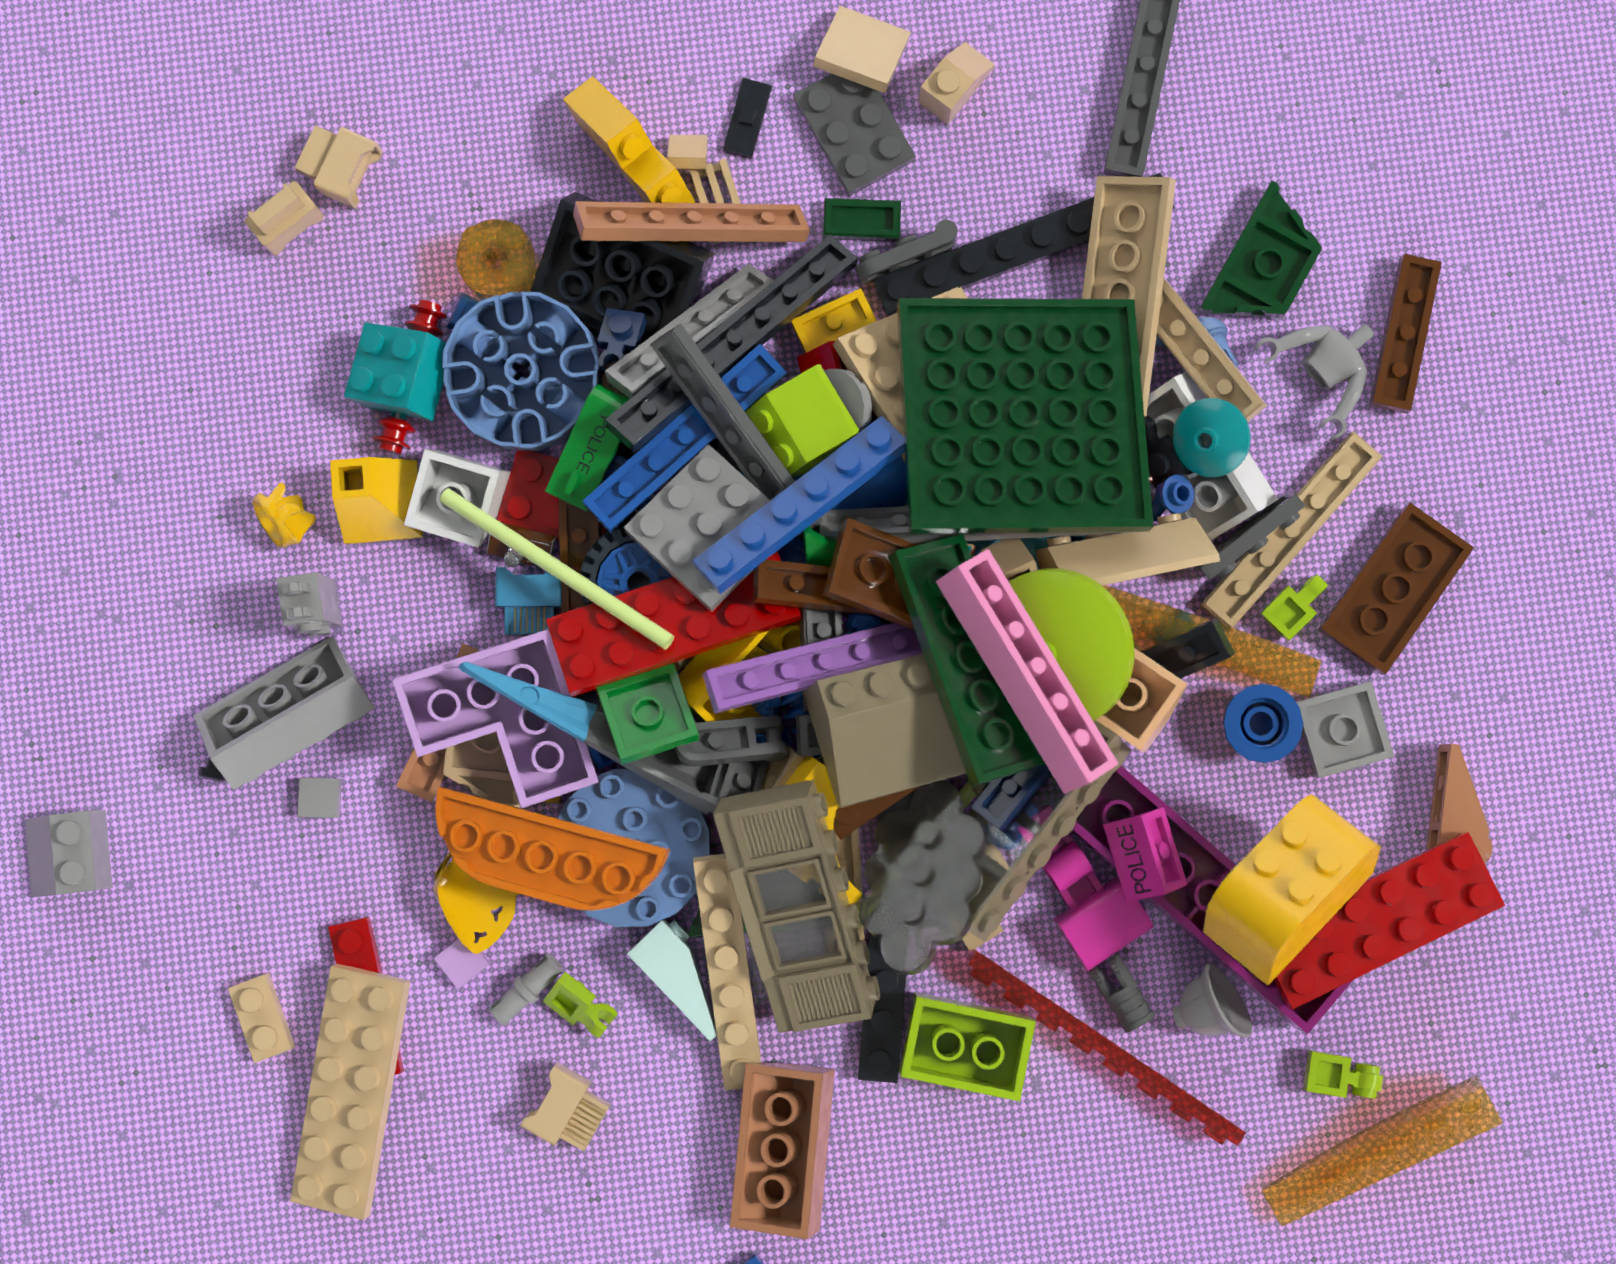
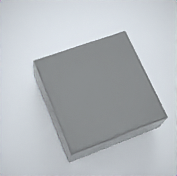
M299 777L297 817L340 818L342 779Z

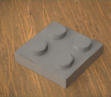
M1372 681L1296 702L1301 710L1303 719L1302 736L1315 778H1322L1395 757Z

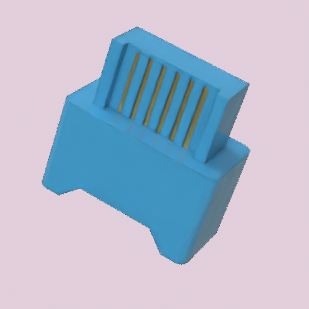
M496 567L495 607L505 609L504 634L507 636H529L547 630L546 619L556 616V609H561L562 607L561 581L548 572L544 575H514L506 567Z

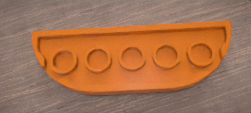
M438 787L435 806L437 828L440 837H443L448 850L453 856L452 859L468 875L493 887L578 910L607 909L624 904L645 891L658 877L670 852V849L445 787Z

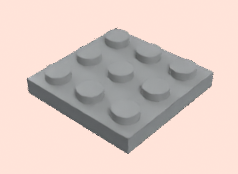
M708 444L624 527V530L712 612L752 571L720 595L695 568L693 560L770 500Z

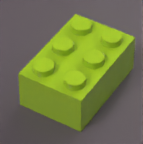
M914 992L899 1065L900 1076L1020 1102L1036 1021L1029 1015Z

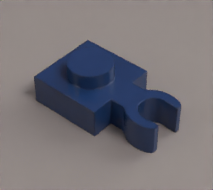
M607 308L597 340L599 348L605 350L599 357V367L602 374H605L609 363L618 362L625 357L626 353H630L641 344L647 323L645 313Z

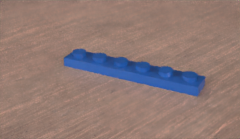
M759 344L728 371L721 380L746 412L786 377L787 372ZM691 404L583 500V504L610 533L695 458L708 444L713 442L717 438L695 406Z
M880 416L693 560L695 568L721 595L905 452L904 436L883 416Z

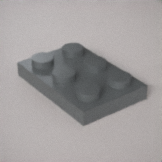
M830 74L793 94V100L848 197L916 160L915 153L879 91Z

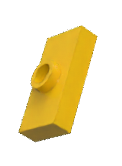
M859 288L793 319L791 325L806 353L828 341H836L837 338L874 323L877 320L862 289Z

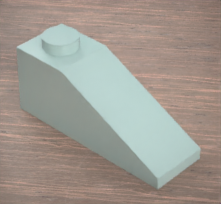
M663 919L627 955L704 1036L711 1041L717 1035L715 1020L693 948L687 942L689 933L677 920L674 919L669 923L666 919Z

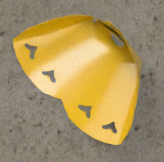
M449 851L435 872L433 890L447 922L461 943L473 954H478L492 946L508 928L515 914L516 896L518 893L493 887L474 879L464 872L453 859L446 867L452 856ZM502 906V911L498 913V920L495 921L491 911ZM475 932L487 933L486 936L479 937V941L477 943L474 942Z

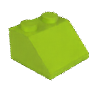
M820 364L815 365L765 394L745 412L792 478L809 472L860 433V430Z

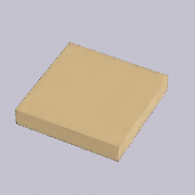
M839 6L815 56L813 67L885 93L908 44L911 32Z

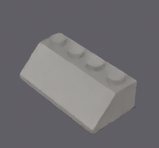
M331 636L193 716L211 761L232 789L235 790L246 783L254 781L261 774L278 764L290 760L295 754L314 743L323 741L330 734L350 722L359 720L364 714L375 708L335 638Z

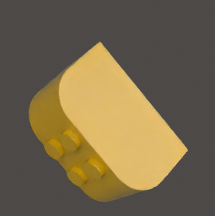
M1310 794L1299 801L1224 879L1208 904L1203 933L1268 986L1369 879L1374 872L1381 846L1316 796Z

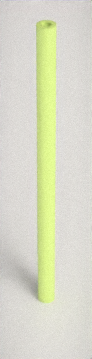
M448 488L442 493L440 497L441 503L657 645L667 649L673 642L674 635Z

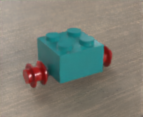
M419 300L418 305H409V308L415 312L414 320L405 321L404 324L408 329L364 322L343 396L371 410L390 413L391 417L387 416L377 420V423L383 427L382 435L373 436L372 439L379 442V450L391 454L401 455L402 449H411L404 441L407 434L415 433V429L406 421L407 417L429 421L434 420L444 384V369L442 367L443 349L446 342L437 338L443 335V332L437 328L438 320L447 319L448 316L441 312V305L428 300Z

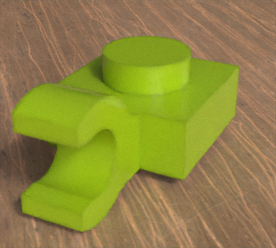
M1316 574L1311 576L1297 592L1290 586H1286L1259 615L1286 641H1290L1317 614L1309 604L1326 589L1328 584Z
M564 972L543 1000L546 1005L574 1026L577 1021H580L593 1036L598 1038L608 1028L599 1018L610 1025L618 1015L617 1011L608 1004L592 1003L596 995L567 972Z

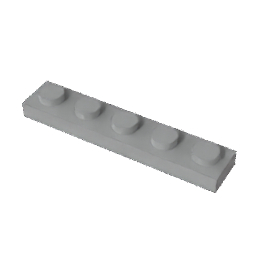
M747 264L605 371L607 382L631 399L667 369L650 346L653 341L681 323L695 344L699 343L772 283L773 280L751 264Z

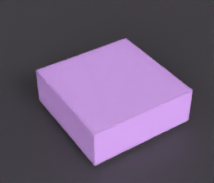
M459 938L434 958L457 989L463 987L491 964L483 952L473 954L461 943Z

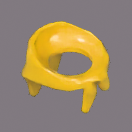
M282 482L275 487L268 497L262 493L256 494L252 504L258 521L273 543L279 548H286L300 543L304 534L314 524L316 516L304 510L303 501L300 496L283 497L285 484Z

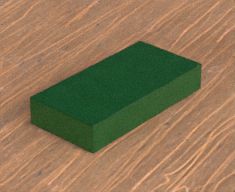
M824 198L823 239L831 235L836 240L897 242L900 240L901 201Z

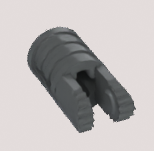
M1119 953L1109 957V963L1121 986L1115 989L1105 971L1099 965L1089 970V974L1106 1002L1110 1004L1111 1010L1116 1014L1119 1023L1122 1024V1029L1127 1033L1144 1025L1154 1018L1156 1014L1153 1009H1150L1149 1003L1144 999L1143 993L1137 987L1138 984Z

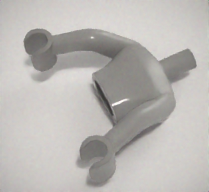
M1363 324L1346 338L1329 325L1311 326L1296 330L1276 340L1271 337H1265L1256 343L1253 347V352L1261 345L1268 346L1271 350V356L1263 364H1268L1274 360L1280 352L1303 344L1315 343L1307 356L1301 360L1302 366L1318 386L1326 391L1345 381L1348 383L1333 414L1322 420L1318 428L1320 429L1328 422L1336 426V434L1329 438V441H1333L1345 433L1347 428L1345 419L1359 400L1367 375L1366 366L1357 350L1374 336L1372 329L1368 325Z

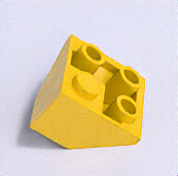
M377 457L330 460L332 499L344 544L424 538L423 531L404 525L419 471L417 460Z

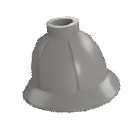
M1207 963L1202 975L1185 988L1181 995L1180 1005L1172 1007L1174 1020L1180 1030L1190 1028L1195 1033L1206 1036H1217L1230 1032L1231 1034L1246 1038L1252 1034V1021L1242 998L1227 976L1213 963Z

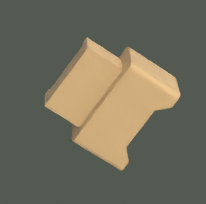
M315 125L294 168L299 174L314 180V186L321 194L356 209L360 202L356 191L369 164L380 161L383 151L377 142L344 127H341L336 135Z
M296 181L288 185L284 183L282 185L283 189L280 192L276 193V195L254 212L251 210L247 212L249 216L244 220L261 244L274 256L280 254L286 244L309 226L317 224L324 219V214Z
M557 1062L549 1074L551 1088L540 1108L529 1112L527 1117L523 1119L520 1127L553 1146L561 1138L580 1150L585 1151L611 1104L587 1091L592 1083L590 1080Z

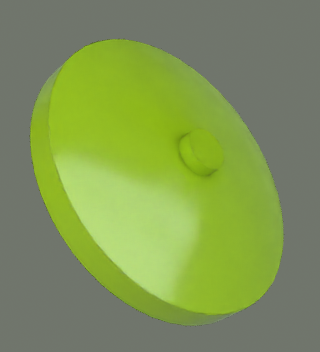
M1039 569L1010 580L1009 584L1091 719L1094 721L1103 716L1119 701L1125 692L1134 665L1133 635L1127 617L1119 603L1095 580L1067 569Z

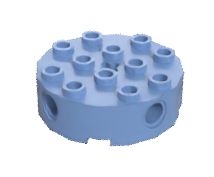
M509 292L501 296L495 295L479 301L456 322L443 349V382L452 410L474 434L507 450L539 452L568 441L590 392L596 385H602V372L599 367L600 352L594 335L567 305L540 292ZM520 366L528 368L531 372L527 379L517 373Z
M613 769L597 776L598 783L578 789L563 804L558 819L632 839H639L646 843L670 849L667 861L658 877L640 895L612 908L582 911L589 917L615 927L650 926L678 913L697 893L693 858L711 855V827L705 814L629 769Z

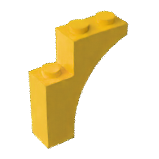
M594 76L563 98L578 125L609 157L644 202L696 203L676 167L652 145L639 120Z

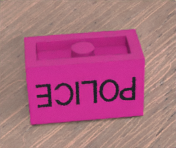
M1164 807L1103 824L1126 903L1166 895L1188 885Z

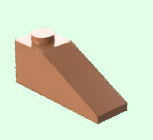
M1452 743L1439 744L1426 850L1461 833L1469 832L1484 863L1488 862L1492 854V840L1488 838L1489 827L1460 745Z

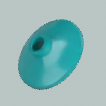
M1203 398L1189 404L1179 414L1173 429V444L1180 461L1189 470L1205 477H1220L1231 473L1243 463L1250 449L1251 432L1245 416L1235 405L1219 398ZM1203 433L1211 436L1212 444L1210 447L1202 443L1201 436Z

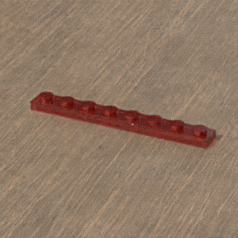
M974 949L966 959L967 964L973 967L969 973L972 977L987 987H990L993 981L1006 990L1002 997L1021 1010L1026 1004L1039 1012L1035 1019L1052 1031L1056 1032L1060 1026L1071 1033L1070 1043L1088 1055L1094 1049L1106 1058L1102 1064L1120 1077H1123L1127 1071L1139 1079L1136 1087L1154 1100L1161 1094L1173 1102L1169 1110L1185 1121L1190 1122L1195 1117L1206 1126L1202 1132L1219 1144L1223 1145L1226 1140H1229L1238 1146L1244 1138L1246 1132L978 950Z

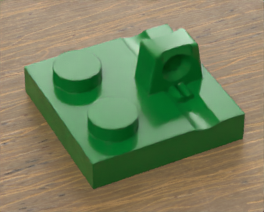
M674 663L596 687L621 765L699 740V733Z

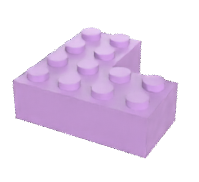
M549 629L392 679L417 757L496 732L521 808L598 783L585 743L477 681L458 668L462 662H469L520 681L570 696Z

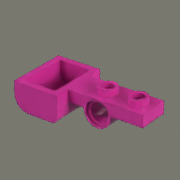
M1050 805L1045 806L1032 819L1043 825L1053 812ZM1021 826L1018 830L1028 845L1034 835ZM1068 834L1060 839L1051 851L1049 861L1042 868L1069 909L1052 920L1084 969L1089 971L1154 928L1138 900L1126 903L1119 876L1102 886L1094 874L1090 862Z

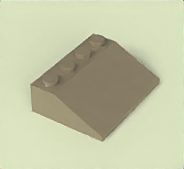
M924 654L817 680L803 692L838 808L966 774Z

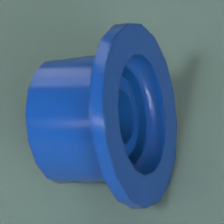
M1258 684L1246 687L1232 697L1225 708L1223 728L1226 740L1237 754L1249 761L1268 763L1281 760L1294 750L1301 739L1303 719L1300 707L1289 693L1278 686Z

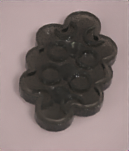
M942 780L920 786L913 795L909 809L894 810L886 814L879 821L875 830V841L879 850L867 860L864 867V877L871 889L863 896L860 902V921L873 936L882 938L881 954L884 961L896 973L905 976L916 975L924 971L932 963L937 945H952L966 936L972 925V911L968 902L975 898L983 885V876L975 863L984 855L987 847V835L982 825L975 818L963 814L964 802L958 790L949 782Z

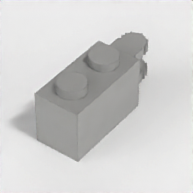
M318 572L276 578L283 626L297 630V634H307V637L331 634L330 628L342 626L335 580Z

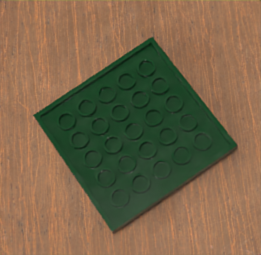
M899 298L897 317L909 534L1149 532L1154 527L1134 299Z

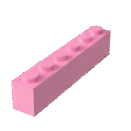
M989 549L964 562L937 580V585L1063 793L1066 794L1091 783L1119 763Z

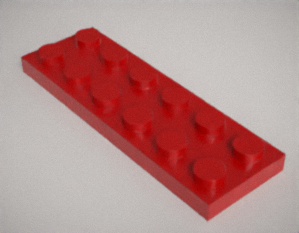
M778 551L766 559L781 561ZM752 571L712 612L674 577L614 596L674 635L673 642L667 649L657 645L595 603L547 618L546 622L569 693L573 697L594 690L596 687L654 670L801 620V614L798 607L754 603Z
M1461 833L1370 877L1274 979L1287 1008L1293 1010L1506 906L1470 833Z

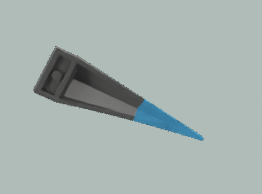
M462 662L458 668L462 672L621 764L602 706L550 691L469 662ZM675 748L623 764V766L707 814L708 812L714 813L721 798L761 790L769 761L757 760L698 767L688 766L679 760L675 753Z

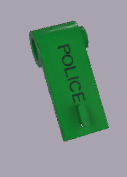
M600 384L592 389L545 492L589 512L583 504V500L602 484L621 442L606 428V418L630 400L629 398Z

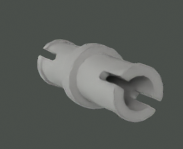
M546 953L544 958L524 976L518 975L513 980L514 985L494 1004L489 1006L491 1014L498 1022L506 1026L528 1003L534 1004L541 998L539 993L564 972L562 965L554 956Z

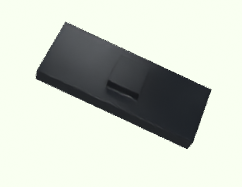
M747 78L742 79L723 146V152L753 159L772 85Z

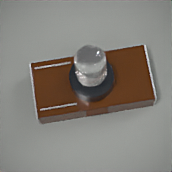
M503 523L553 556L556 536ZM489 534L487 554L503 557L505 564L509 567H515L519 562L537 566Z

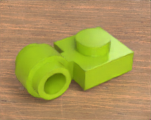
M1308 1050L1303 1090L1346 1098L1349 1084V1086L1353 1087V1095L1376 1099L1377 1091H1382L1384 1075L1380 1074V1066L1356 1062L1355 1069L1350 1071L1351 1057Z

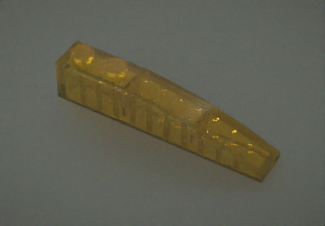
M1103 585L1124 611L1134 641L1152 646L1209 621V619ZM1221 624L1235 654L1231 658L1212 665L1213 667L1268 685L1278 686L1283 690L1310 698L1322 660Z
M1475 1075L1411 1105L1332 1146L1263 1187L1262 1192L1282 1227L1503 1124V1121L1478 1076Z

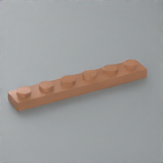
M576 201L573 212L581 241L786 243L806 242L810 231L801 207L797 204Z

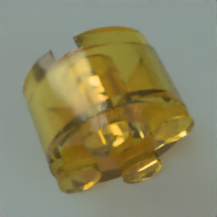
M501 219L485 220L466 228L456 253V263L460 276L470 291L480 300L495 295L501 296L509 292H530L540 264L537 252L523 229L517 224ZM503 258L505 261L500 262V268L494 269L492 264H495L498 259Z

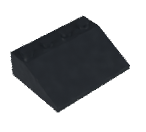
M573 192L560 200L530 292H540L567 305L597 338L599 337L607 308L645 313L647 323L641 344L697 302L715 252L689 241H581L573 215L575 202L598 201L577 192Z

